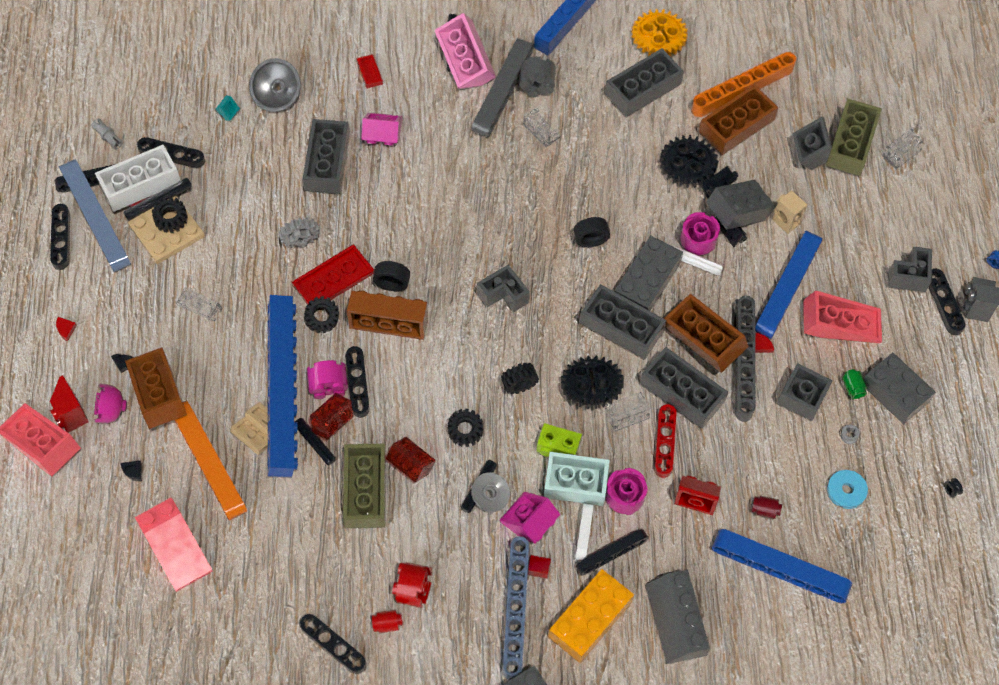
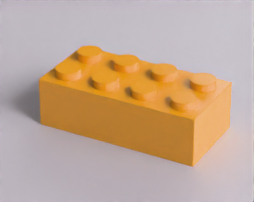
M601 569L549 629L548 638L581 664L630 606L635 594Z

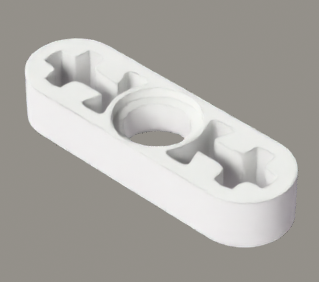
M583 503L576 560H583L587 555L593 505Z

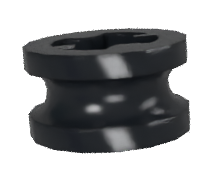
M952 478L944 483V488L951 498H955L957 494H963V487L957 478Z

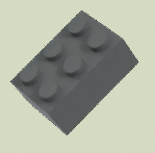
M756 180L716 187L706 201L726 230L763 222L775 208L771 199Z
M893 352L867 373L864 378L867 391L903 425L924 408L936 393Z

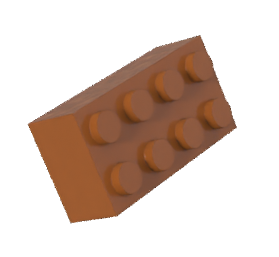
M754 84L703 118L699 133L721 155H724L773 122L779 107Z
M361 290L351 291L347 307L349 329L424 340L428 324L427 302L420 299H405L401 296L391 297L381 293L371 294Z
M689 294L664 318L667 320L666 327L670 333L720 373L748 348L744 334L692 294Z
M163 347L125 361L142 415L149 429L187 415Z

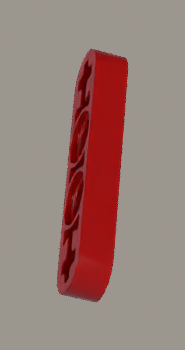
M665 404L660 408L657 423L654 471L661 478H667L671 475L674 462L677 412L675 407L669 404ZM665 411H669L670 414L668 422H665ZM668 428L672 434L664 436L661 433V429ZM667 446L670 448V453L663 454L659 448ZM663 460H666V471H662V468H660Z

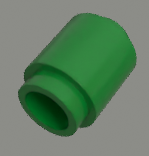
M855 369L846 371L842 380L848 395L852 399L864 397L867 394V387L861 372Z

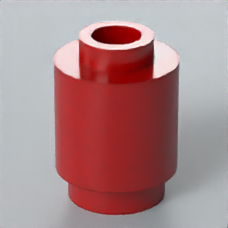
M389 610L372 615L373 631H379V633L399 631V626H403L401 613L397 614V610Z

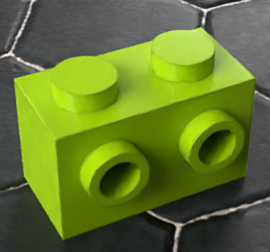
M544 423L536 452L546 457H549L550 452L577 455L582 434Z

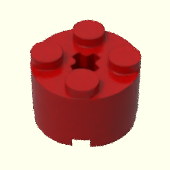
M401 562L398 567V582H394L392 594L396 595L395 601L400 604L423 608L422 604H426L432 582H429L428 575L432 576V568L409 562Z

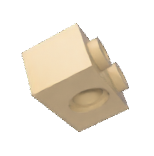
M792 190L778 198V204L774 209L775 213L772 219L787 234L801 224L807 208V204Z

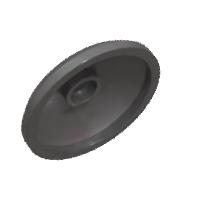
M272 58L265 60L251 74L249 81L251 97L264 110L270 112L284 111L291 107L299 97L301 91L300 75L291 63L283 59ZM278 84H281L280 90H277Z

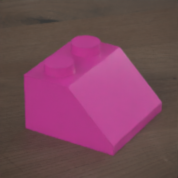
M367 113L362 122V140H366V143L376 144L377 141L384 142L385 145H395L400 139L403 116Z
M524 492L499 521L517 536L524 537L528 542L536 544L561 514L547 497Z

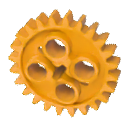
M655 9V13L649 10L648 15L643 12L642 17L638 16L637 21H634L632 26L633 43L637 44V49L642 48V53L647 51L648 56L662 48L671 57V52L676 55L677 50L681 51L682 46H685L688 29L685 28L686 23H682V18L677 19V14L672 16L671 11L665 13L664 9L661 12Z

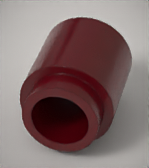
M761 495L760 497L755 496L752 512L757 513L756 515L772 519H775L776 515L780 516L782 504H779V499Z

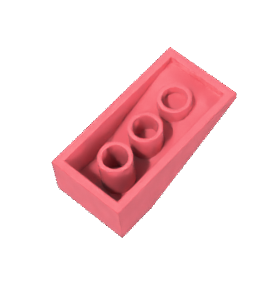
M815 290L804 299V333L820 338L881 343V309Z
M26 403L0 426V435L51 477L81 449L68 432Z
M172 497L135 517L176 592L213 572Z

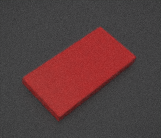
M353 244L291 283L307 305L315 297H318V299L321 296H324V299L329 297L331 301L373 275L374 268Z

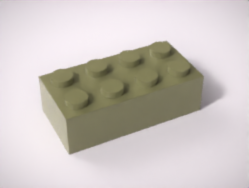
M847 98L826 163L827 167L861 176L882 108Z
M385 443L344 444V527L385 528Z

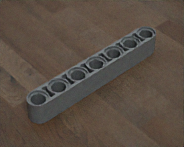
M519 38L516 39L473 122L472 132L490 137L520 79L523 61L532 55L534 43Z
M745 295L740 297L735 310V328L744 334L748 341V348L735 359V416L742 422H747L752 418L756 407L755 300L751 296ZM742 373L747 374L749 377L743 376ZM741 408H746L749 412H744Z

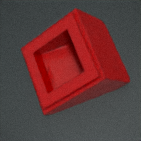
M531 555L527 575L548 579L551 558Z

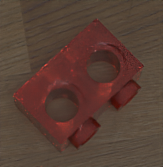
M338 393L332 395L310 415L313 433L326 440L331 438L353 418L351 400Z
M408 437L393 443L386 457L390 463L415 483L429 475L436 461Z

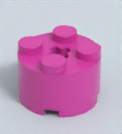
M703 212L690 214L683 223L680 235V242L683 248L695 255H706L713 251L720 231L718 221L713 216H707Z
M326 360L314 363V367L311 369L310 366L307 367L309 393L314 395V399H324L326 395H334V397L345 395V391L348 389L345 363L341 362V365H339L335 360Z
M625 468L611 474L608 479L605 497L606 503L614 511L632 515L643 506L648 487L642 473L633 468Z

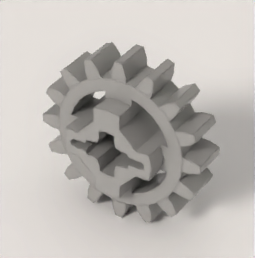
M307 217L304 220L298 218V220L292 219L291 223H284L285 227H280L281 231L278 232L281 243H284L285 246L290 245L291 248L295 245H298V247L308 245V242H314V239L318 238V234H320L318 223L314 222V219L308 220Z

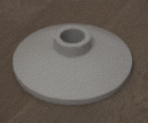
M490 472L483 473L472 484L471 493L473 500L482 510L497 512L507 505L510 498V489L507 482L500 475ZM486 491L490 492L491 497L486 495Z

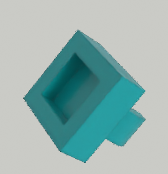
M226 95L215 108L226 121H231L240 109L230 95Z

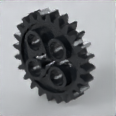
M682 135L681 140L675 137L674 142L669 140L668 145L665 144L664 150L661 151L659 162H661L660 168L663 169L662 173L667 174V180L673 178V184L678 181L680 187L684 183L687 188L690 184L696 188L697 183L701 185L717 172L719 161L717 160L718 154H714L715 148L710 149L711 143L705 145V139L698 141L699 136L692 139V136L689 135L688 139H686Z
M588 355L587 360L580 357V362L573 360V366L568 364L567 370H563V375L561 376L563 395H566L567 400L572 399L573 405L579 402L580 408L584 404L587 405V409L591 405H594V408L597 409L599 404L604 408L605 402L612 404V399L617 400L618 394H622V389L624 388V376L622 375V370L618 369V364L612 365V360L605 362V357L598 360L597 355L594 359H591ZM589 370L593 372L596 394H592Z

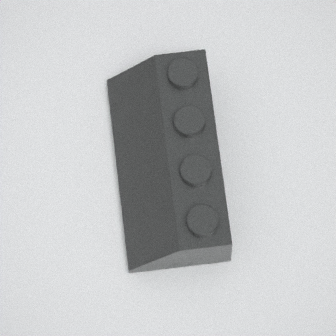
M688 569L668 573L647 583L645 586L666 664L707 656L710 646Z

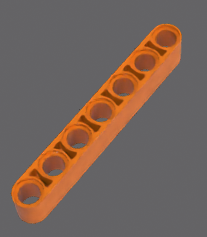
M791 52L782 53L696 95L693 99L692 114L696 117L706 116L754 84L761 89L790 75L796 63V56Z
M186 400L183 404L187 415L174 421L230 521L247 512V508L189 402Z

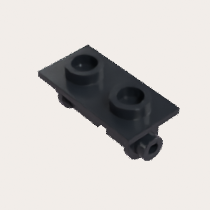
M726 166L704 181L701 187L707 200L716 187L731 185L735 182L738 173L736 171L732 172L729 166Z
M715 217L721 232L733 247L739 241L744 242L747 240V234L741 227L726 230L719 219Z

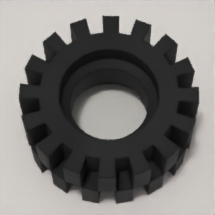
M165 197L163 202L158 200V205L154 204L152 217L160 231L163 229L165 233L170 230V233H174L173 229L179 231V227L183 228L185 226L184 223H187L188 215L185 205L178 198L173 200V197H169V200H167ZM168 211L177 212L173 218H163V215Z
M321 296L319 299L315 297L313 301L310 300L304 313L306 325L310 326L312 331L317 330L316 333H320V331L326 333L327 330L331 331L333 327L335 328L339 319L338 305H335L336 302L334 300L330 301L329 297L324 299V296ZM317 309H326L329 313V318L326 321L317 320L314 316Z
M520 363L516 367L514 365L512 369L508 368L501 375V380L508 394L525 392L526 389H531V386L534 387L535 383L539 382L536 370L531 363H523V365Z
M466 408L465 412L459 409L458 414L455 411L453 417L450 416L448 422L450 440L453 439L454 444L458 442L460 447L463 444L469 447L470 443L473 446L475 441L479 442L480 437L483 435L482 418L480 419V415L478 413L475 415L474 410L469 412V409ZM468 422L472 424L473 430L467 434L461 433L458 430L459 424Z

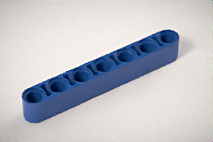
M805 231L755 326V332L772 339L823 240L822 237Z
M719 529L712 546V550L722 556L838 603H846L852 587V581L843 576L726 529Z

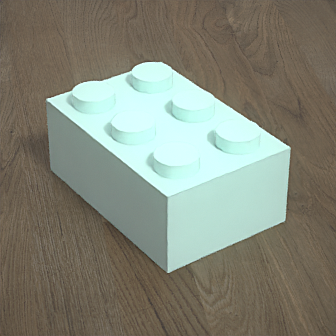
M550 452L544 497L603 506L610 460Z

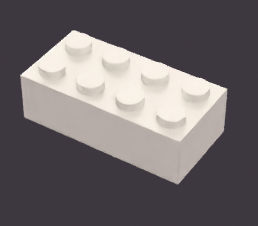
M164 145L95 173L99 186L113 212L155 195L181 181L178 170Z

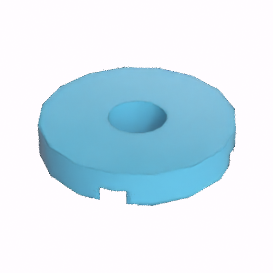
M840 470L830 478L827 492L835 505H839L844 509H853L862 505L867 497L868 487L864 478L857 472ZM845 485L851 487L852 493H845L842 487Z

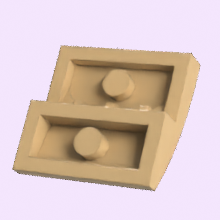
M260 402L247 410L245 417L231 426L230 429L234 436L257 455H260L268 448V408Z

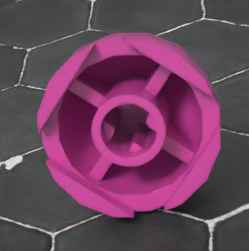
M99 383L98 388H101V391L96 393L94 415L98 414V418L94 419V422L111 423L119 418L121 411L125 412L126 400L122 399V393L115 386Z

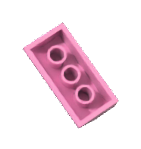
M462 13L434 30L459 89L482 86L496 78L474 23L466 14Z

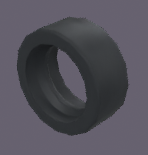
M601 217L586 218L574 226L575 240L581 247H596L607 242L610 238L608 222Z
M382 261L375 266L373 282L378 287L393 292L403 291L408 287L410 270L403 264L394 261Z

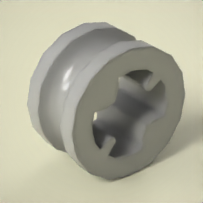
M846 425L843 427L840 436L846 444H854L858 440L860 432L856 426ZM847 431H849V433L850 431L853 432V437H851V435L850 437H848L846 435Z

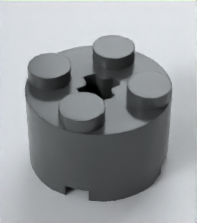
M537 56L525 59L520 71L519 84L521 89L527 92L530 97L553 93L556 74L555 64L547 58L545 61Z

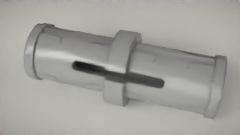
M97 119L99 124L94 120L92 127L100 134L101 138L107 141L113 149L120 148L123 141L114 134V130L111 127H107L101 119Z

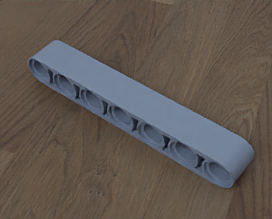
M73 159L58 166L113 272L115 273L131 265L77 160Z
M521 536L515 537L511 541L503 660V675L509 681L522 673L529 542ZM522 546L525 549L519 552L515 550V547ZM521 565L524 569L516 571L513 567ZM518 584L522 586L523 589L520 591H515L512 588V586ZM517 604L521 606V610L514 611L511 609V606ZM516 624L521 629L512 631L509 627ZM510 645H517L519 650L511 652L508 647ZM514 665L518 668V671L511 673L507 670V667Z

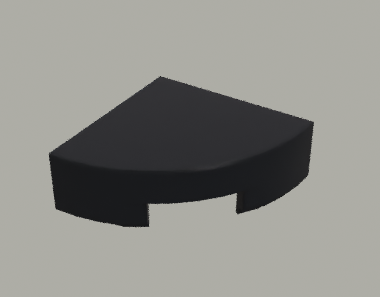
M120 353L111 356L120 373L128 370L125 361L134 358L131 355Z
M141 460L120 463L124 474L129 479L142 481Z

